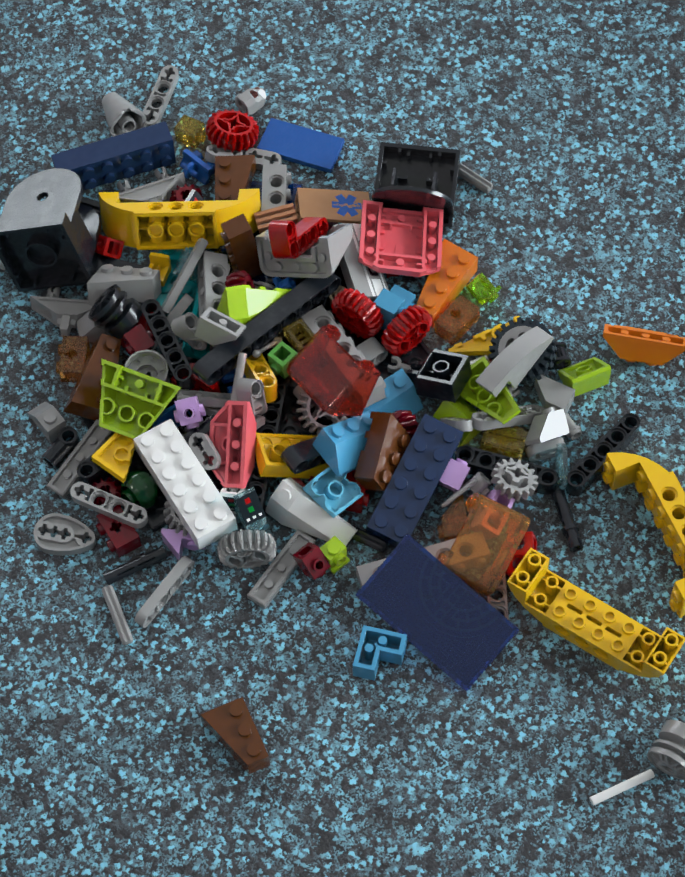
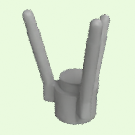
M479 471L468 482L463 484L460 490L456 493L453 492V495L443 502L441 507L444 508L469 488L475 494L480 492L481 495L467 517V521H470L484 497L490 492L488 486L491 482Z

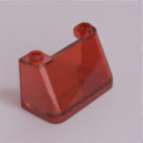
M330 324L322 326L289 362L286 372L324 412L333 416H361L381 373L369 360L356 361L337 342L341 337V333L336 326Z

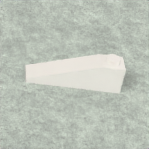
M291 477L282 480L270 497L265 512L281 525L295 530L298 529L303 533L327 542L336 536L347 546L358 530L339 515L332 518Z

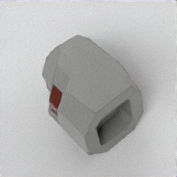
M261 87L249 88L235 97V104L239 110L247 113L248 116L257 112L266 102V92Z

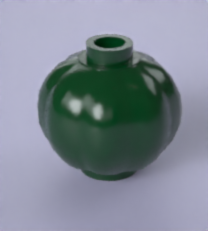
M135 470L129 472L126 481L121 484V498L144 509L151 508L158 500L159 487L152 475L145 471Z

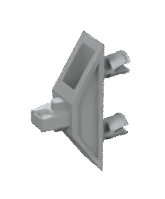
M162 167L163 174L158 169L154 171L158 181L131 189L127 179H124L125 187L118 181L117 188L120 191V203L170 202L172 190H176L177 185L184 187L186 183L184 172L169 177L166 168Z
M56 287L54 291H52V288H48L46 297L30 296L32 310L57 327H60L61 337H69L71 328H77L76 322L93 307V305L89 306L88 296L87 300L59 298L61 293L60 287Z

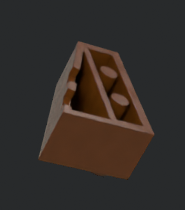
M371 411L370 418L373 420L370 431L365 433L367 442L365 450L360 452L354 477L364 489L385 491L412 438L392 413Z
M243 697L200 714L202 724L212 732L216 739L226 747L249 774L270 766L269 755Z

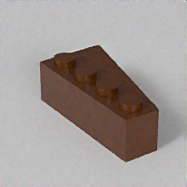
M255 155L215 156V201L238 200L239 189H251L252 179L256 173Z
M244 214L222 223V233L220 235L228 254L227 257L232 265V271L244 270L250 274L251 279L262 274L256 241L252 228Z
M101 334L94 342L63 412L95 421L96 419L99 420L102 386L101 358L118 364L121 339Z

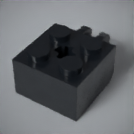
M438 349L431 350L424 362L413 361L410 366L411 370L409 369L406 372L407 376L415 384L417 395L456 403L472 375L468 355Z

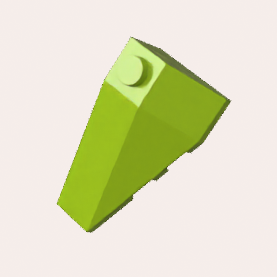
M250 285L226 287L217 311L246 325L292 289L274 288L273 290H266L263 286H259L258 289H252Z
M483 356L471 365L472 375L460 396L497 421L506 424L521 411L506 385L497 397H494L478 385L476 379L490 364Z

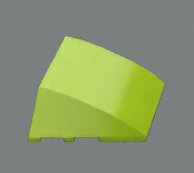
M101 358L102 386L99 426L134 439L149 430L182 387Z

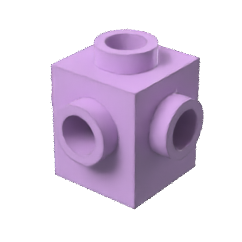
M198 396L174 401L176 410L173 412L176 423L186 426L187 429L199 427V422L204 421L203 416H206L203 403L199 404ZM189 409L192 411L191 417L187 415Z

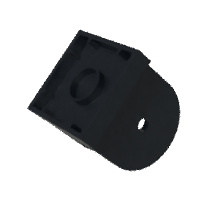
M53 168L37 172L21 181L6 199L0 217V260L18 292L87 284L96 273L92 259L101 231V220L92 207L80 204L83 196V184L79 176L71 170Z

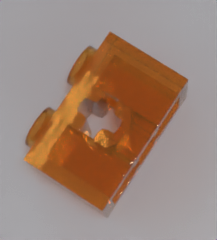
M460 295L456 300L454 299L449 303L443 314L439 313L434 320V333L454 346L479 320L480 308Z
M63 336L62 344L58 345L60 362H56V374L60 375L61 382H77L90 352L88 336Z

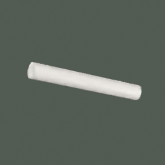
M649 769L589 797L590 802L594 806L655 777L652 769Z

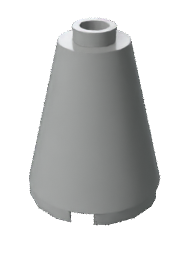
M110 92L103 97L102 106L112 137L147 126L145 114L118 93Z

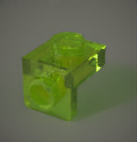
M482 272L465 286L481 305L486 302L492 303L499 296L497 292L502 288L500 285L494 287Z

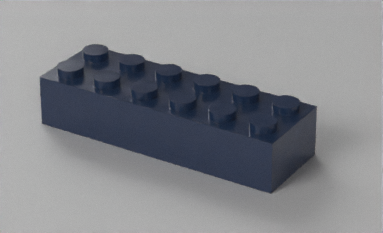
M166 121L51 155L54 168H63L75 172L83 184V190L93 189L103 184L113 183L123 178H130L143 172H150L153 169L176 163L173 139Z
M424 414L366 526L367 532L386 540L387 543L399 549L407 540L410 541L439 485V481L450 459L462 440L464 432Z

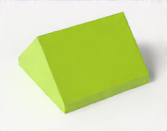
M592 357L557 372L564 385L575 389L576 397L609 384L611 366L596 357Z
M459 396L456 403L443 401L433 417L438 420L445 417L471 419L472 414L478 411ZM473 428V431L464 432L458 448L467 444L482 430Z

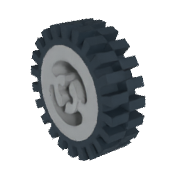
M518 317L517 322L511 319L508 321L510 325L506 327L505 324H502L500 327L503 330L501 332L496 330L494 333L497 337H492L491 339L493 346H489V351L491 352L489 354L490 359L493 361L514 340L536 326L550 335L551 333L543 323L540 324L536 319L532 321L530 317H526L525 320ZM554 339L522 379L520 385H525V381H528L529 384L534 383V378L540 380L542 379L540 376L542 373L545 375L549 373L547 368L553 367L552 360H556L557 357L555 354L557 347Z

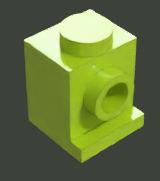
M336 536L320 547L331 565L329 570L333 574L350 562V559L347 557V547Z

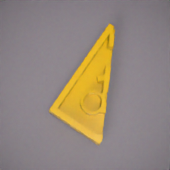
M520 316L513 317V321L517 322V318ZM500 323L492 329H487L474 335L473 339L465 343L459 342L455 344L452 348H449L448 352L468 356L491 354L489 351V346H493L491 339L492 337H497L494 334L496 330L500 332L503 330L500 327L502 324Z
M115 432L91 456L92 461L124 483L135 451L134 441L130 437Z

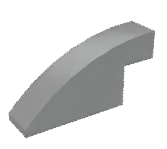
M538 326L530 329L508 345L476 379V382L494 397L498 396L507 383L516 388L554 337Z

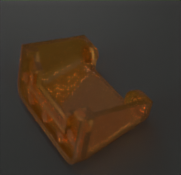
M474 493L466 501L465 506H467L469 515L450 551L440 553L435 563L464 588L480 596H491L499 586L530 525V518L480 493Z

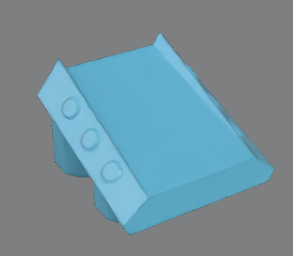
M330 467L326 468L302 488L332 518H335L364 495L357 483L350 482L346 478L347 473L337 477Z

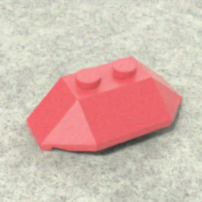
M228 400L210 421L209 437L221 456L220 467L212 471L225 488L245 489L255 467L257 423L250 401ZM208 456V464L213 465L212 460L214 459V457Z

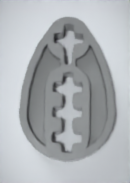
M60 513L45 515L34 527L35 542L38 548L46 554L58 556L81 554L92 550L96 545L94 532L84 523ZM44 529L48 530L44 535H41ZM55 531H58L59 535L51 536V533L53 534ZM65 532H68L69 536H66L65 539H62L61 535L63 536L65 535ZM86 536H89L90 540H87L86 543H83L82 539H85Z

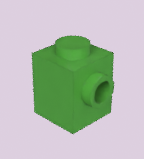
M283 341L267 354L269 366L273 373L280 375L284 379L299 366L297 352Z

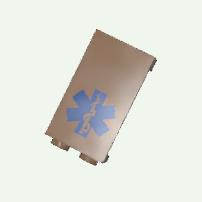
M297 187L294 205L298 222L305 217H325L328 222L361 224L363 200H372L369 199V192Z

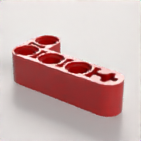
M305 217L296 225L291 220H272L268 226L272 254L276 259L298 258L318 242L319 237L325 236L328 232V221L325 217Z

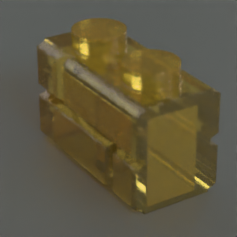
M518 426L484 430L480 449L522 460L528 432Z

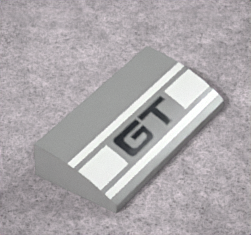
M352 223L353 238L339 265L347 289H357L361 294L364 293L366 297L374 302L383 288L389 289L383 273H378L358 262L361 224ZM337 225L332 226V228L329 231V235L333 233L334 227H336Z

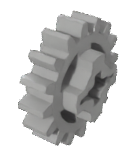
M510 458L508 462L502 459L501 463H496L491 473V483L496 484L495 490H501V496L507 494L509 500L512 497H515L517 501L521 497L527 500L528 496H533L538 486V482H536L538 476L533 475L534 469H528V463L521 464L520 459L517 462H514L513 458Z

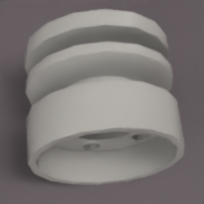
M147 349L137 351L125 363L126 368L170 383L167 362L156 351Z
M670 719L663 725L658 735L659 739L654 741L647 757L662 772L671 777L685 780V723Z

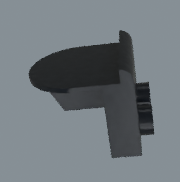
M380 142L372 201L383 202V207L410 211L422 212L423 207L444 209L443 227L452 228L461 151L457 149Z

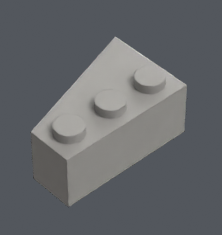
M105 264L87 282L89 306L94 305L99 296L114 284H117L121 291L127 292L126 299L134 298L138 302H145L148 299L156 300L162 293L160 270H154L150 267H116L111 264Z

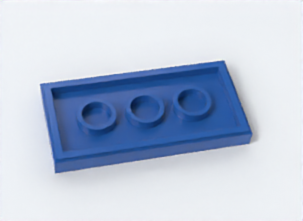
M271 118L257 149L276 152L283 160L331 173L345 141L340 137Z

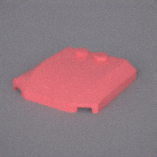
M363 200L358 262L378 273L422 277L439 272L442 259L444 209L423 207V211L419 212L383 207V202Z

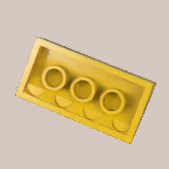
M256 433L255 455L260 477L310 479V476L316 477L328 468L329 465L325 463L294 474L280 458L282 452L291 445L316 436Z

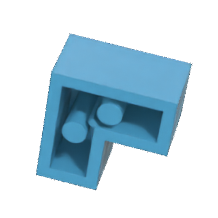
M394 284L390 291L383 288L374 301L376 307L380 308V313L383 314L384 323L381 329H387V325L403 309L415 305L416 295Z
M363 625L353 662V676L375 681L380 660L402 665L407 647V635Z

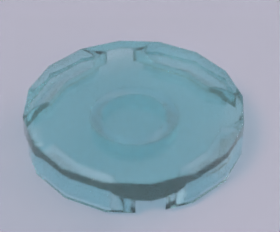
M558 443L555 452V469L560 480H557V485L567 486V448L565 443Z

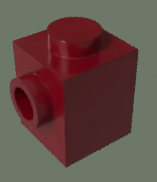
M141 323L125 333L122 338L126 344L124 347L130 356L137 351L152 350L155 346L153 334L150 330L146 331Z
M310 542L292 555L304 575L314 580L322 577L326 570L331 567L319 546Z

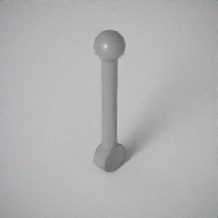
M275 337L273 342L259 350H254L252 353L253 357H260L261 353L279 344L282 338Z

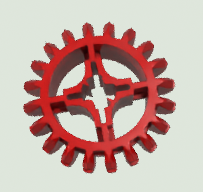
M218 110L217 113H212V116L207 121L206 135L211 144L217 145V148H224V151H247L248 148H253V145L258 140L259 126H257V121L253 120L252 116H248L247 113H241L240 110Z
M344 288L337 293L332 301L331 308L332 313L335 314V319L339 320L340 324L349 330L351 334L354 333L357 337L361 336L363 339H369L381 330L384 323L383 314L380 313V308L376 307V303L372 302L364 293L361 294L357 289Z
M420 305L408 306L407 309H403L387 325V329L383 332L381 343L394 356L399 357L402 354H406L414 347H417L422 342V339L426 337V333L430 331L433 318Z

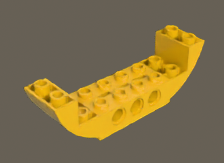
M239 189L238 200L120 203L119 192L98 193L104 233L110 238L124 241L125 246L134 247L137 250L193 249L200 238L208 241L205 249L218 248L224 245L220 235L222 233L221 224L241 214H244L253 233L258 230L254 213L261 211L260 189Z
M623 452L607 453L602 472L603 481L606 485L609 484L612 491L634 482L637 492L642 493L646 509L651 511L654 516L656 527L663 532L666 546L671 547L675 563L678 566L680 565L683 570L684 578L675 581L669 600L671 610L676 612L679 618H682L685 615V492L674 472H668L656 462L636 454Z
M530 547L508 579L507 584L516 599L531 615L542 623V626L618 671L622 670L630 674L649 678L660 677L665 674L685 643L684 636L666 627L662 635L650 630L548 570L550 558Z

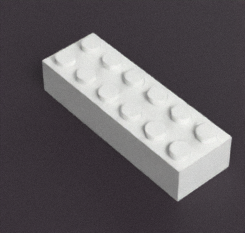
M172 419L133 439L136 452L199 550L219 540L225 534L237 530L236 517Z

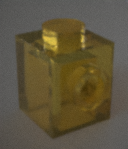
M185 114L174 128L176 140L185 146H191L196 149L206 138L205 124Z

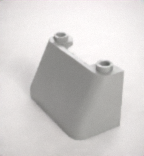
M352 223L338 224L334 227L333 233L328 236L319 237L318 242L296 259L274 258L268 230L256 236L261 271L270 277L328 278L335 272L353 238Z

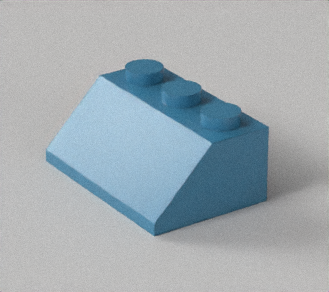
M401 368L384 379L386 388H384L386 397L364 409L357 399H354L350 402L352 407L348 408L349 411L353 412V417L366 412L371 415V411L394 413L398 410H411L414 415L423 409V405L419 395L416 393L413 382Z
M368 412L322 428L312 444L337 477L356 470L360 452L365 450L367 442L365 433L370 431L373 420Z

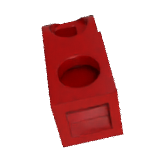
M99 235L95 252L120 259L125 242Z

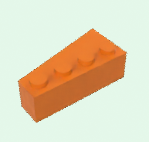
M446 239L442 241L441 269L439 272L428 275L416 304L422 308L424 307L433 318L432 329L477 272L478 267L477 256Z

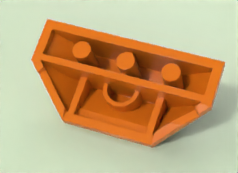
M605 324L603 338L618 357L625 359L627 362L637 361L646 363L649 366H662L685 352V337L628 326H612L610 324Z

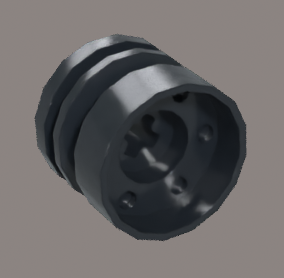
M114 284L99 296L91 308L88 317L90 320L96 321L99 327L106 325L105 332L110 336L121 339L140 319L143 313L142 305L134 298L126 300L127 292L121 291V288Z

